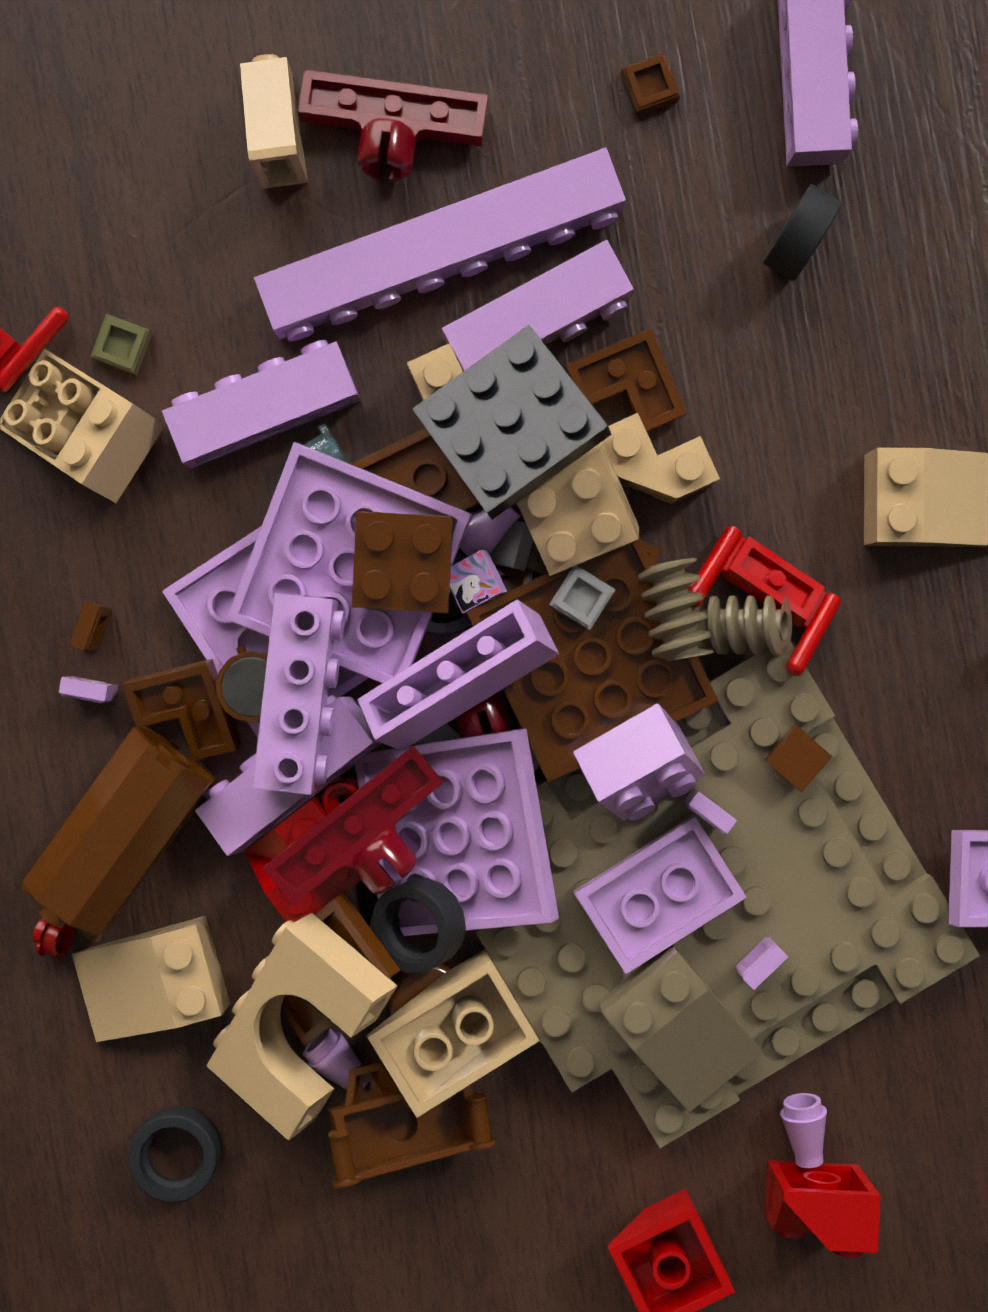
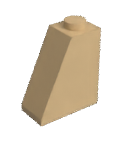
M264 54L254 57L252 62L241 63L248 158L262 188L267 189L308 183L293 74L287 57L279 58L273 54Z

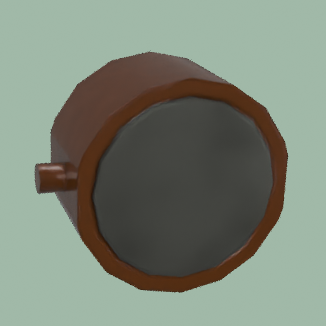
M245 645L236 648L238 655L228 659L220 669L216 681L217 699L224 711L237 720L254 723L260 721L268 654L259 651L247 652Z

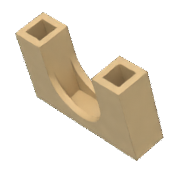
M313 913L296 922L289 920L277 930L272 938V943L275 945L272 952L255 968L252 974V978L255 981L251 989L243 994L234 1005L232 1012L235 1014V1017L231 1024L226 1026L214 1040L213 1046L216 1050L207 1064V1067L287 1140L293 1138L315 1121L334 1088L299 1058L289 1046L282 1030L280 1018L281 1005L285 995H294L307 1000L352 1038L377 1020L397 987L393 981L387 978Z

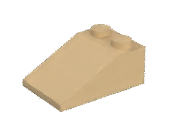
M876 448L865 454L864 546L988 547V453L933 448Z
M206 916L72 953L96 1042L179 1028L221 1016L230 1005Z
M485 949L444 973L367 1034V1038L416 1118L540 1041Z

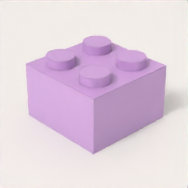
M658 703L573 751L598 802L623 821L627 818L637 820L648 815L655 809L654 803L668 795L677 797L689 792L697 785L696 780L706 775L681 728Z

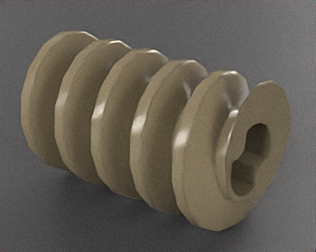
M697 558L681 559L653 565L638 575L639 582L653 584L652 588L641 594L642 600L657 604V606L645 612V619L660 622L659 626L648 632V637L661 640L664 643L652 650V657L673 661L714 653L713 650L699 648L698 646L699 643L711 637L710 632L695 629L697 623L707 618V613L692 610L691 607L704 599L702 593L688 591L690 585L700 580V575L685 572V567L697 561Z
M718 596L710 597L707 609H703L702 604L699 607L692 608V610L707 613V618L697 623L695 629L709 631L711 637L698 644L699 648L714 649L717 654H728L733 650L736 655H745L750 649L755 655H764L769 649L773 655H783L790 643L792 614L787 597L784 599L781 609H776L773 596H766L762 609H758L754 596H747L744 609H739L736 596H729L725 609H721Z

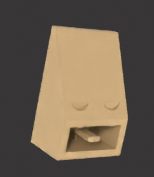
M46 349L43 350L0 418V429L82 485L114 503H117L166 426L133 403Z

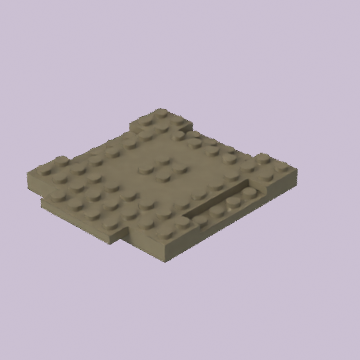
M791 641L783 655H773L769 649L764 655L752 653L710 678L709 682L719 701L676 721L706 774L696 780L697 785L694 788L737 820L728 834H722L684 805L685 802L683 800L689 792L677 797L668 795L654 803L655 809L648 815L637 820L627 818L623 821L598 802L581 768L549 783L544 778L536 783L559 919L551 923L476 929L475 931L570 1091H576L612 1069L659 1148L664 1147L740 1101L737 1096L891 1002L896 1000L900 1004L980 956L964 928L948 924L949 903L934 878L926 873L835 722L833 718L835 716L834 712L808 669L806 668L800 676H792L787 672L786 664L795 649ZM793 725H797L833 756L803 792L794 788L763 761ZM694 815L747 898L677 941L674 945L757 1044L762 1053L689 1112L637 1056L602 1014L599 1001L643 964L625 974L577 899L574 890ZM765 937H770L788 958L753 990L735 968Z

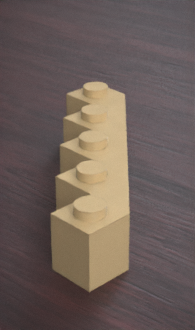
M450 343L407 362L409 372L422 400H425L463 372ZM638 413L608 426L612 435L602 441L621 486L641 491L669 504L703 490L720 479L701 436L657 456Z

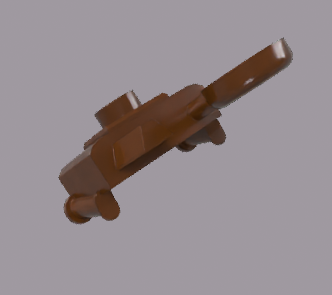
M442 963L425 973L408 974L400 970L391 978V981L397 987L386 1004L389 1016L393 1015L451 969ZM382 1062L367 1063L353 1067L349 1070L345 1103L327 1108L332 1130L328 1133L337 1179L332 1182L333 1188L351 1186L361 1182L363 1179L469 1150L489 1148L498 1144L497 1139L491 1137L486 1105L487 1097L482 1093H473L470 1084L416 1118ZM365 1082H369L371 1085L367 1091L363 1089Z

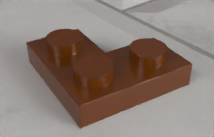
M651 328L565 364L566 373L592 406L625 392L633 413L639 414L646 432L680 419L687 414Z
M213 659L128 679L122 684L135 725L137 727L147 726L179 718L193 760L236 751L241 745L232 716L224 711L217 699L216 681L218 674Z

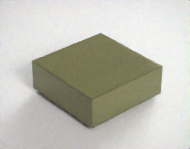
M106 314L90 357L137 376L153 333L149 329Z

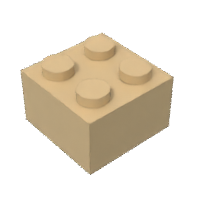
M603 442L517 502L550 576L639 539V525Z

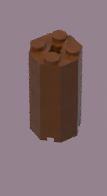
M143 725L133 727L22 881L21 889L29 897L42 905L39 910L41 917L50 924L60 928L67 923L75 927L88 939L98 942L194 812L206 792L217 780L200 761L193 760L191 755L186 758L178 752L179 746Z

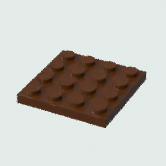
M640 536L638 540L577 564L580 568L615 589L589 631L549 606L572 567L551 576L549 573H546L466 612L474 627L518 599L540 614L559 652V655L503 688L521 728H526L529 745L548 783L581 768L573 751L657 703L676 722L719 701L697 656L673 661L652 657V650L664 643L661 640L648 637V632L659 626L660 622L647 620L644 615L645 612L654 608L657 604L643 601L641 598V594L652 588L653 584L639 582L638 575L650 568V566H653V563Z

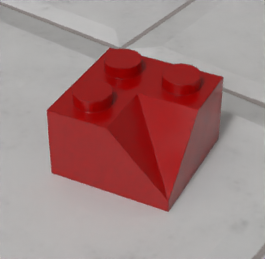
M318 795L244 851L265 895L286 922L289 920L296 922L311 913L317 914L330 901L347 892L361 881L353 869L343 866L338 868L292 906L263 870L266 864L328 815Z
M767 1160L765 1217L772 1231H777L779 1235L787 1238H802L805 1236V1233H814L829 1251H833L836 1255L845 1258H859L863 1253H878L881 1195L858 1164L823 1163L815 1168H802L796 1164V1161Z
M687 1188L646 1207L607 1245L639 1312H696L735 1293L727 1269Z

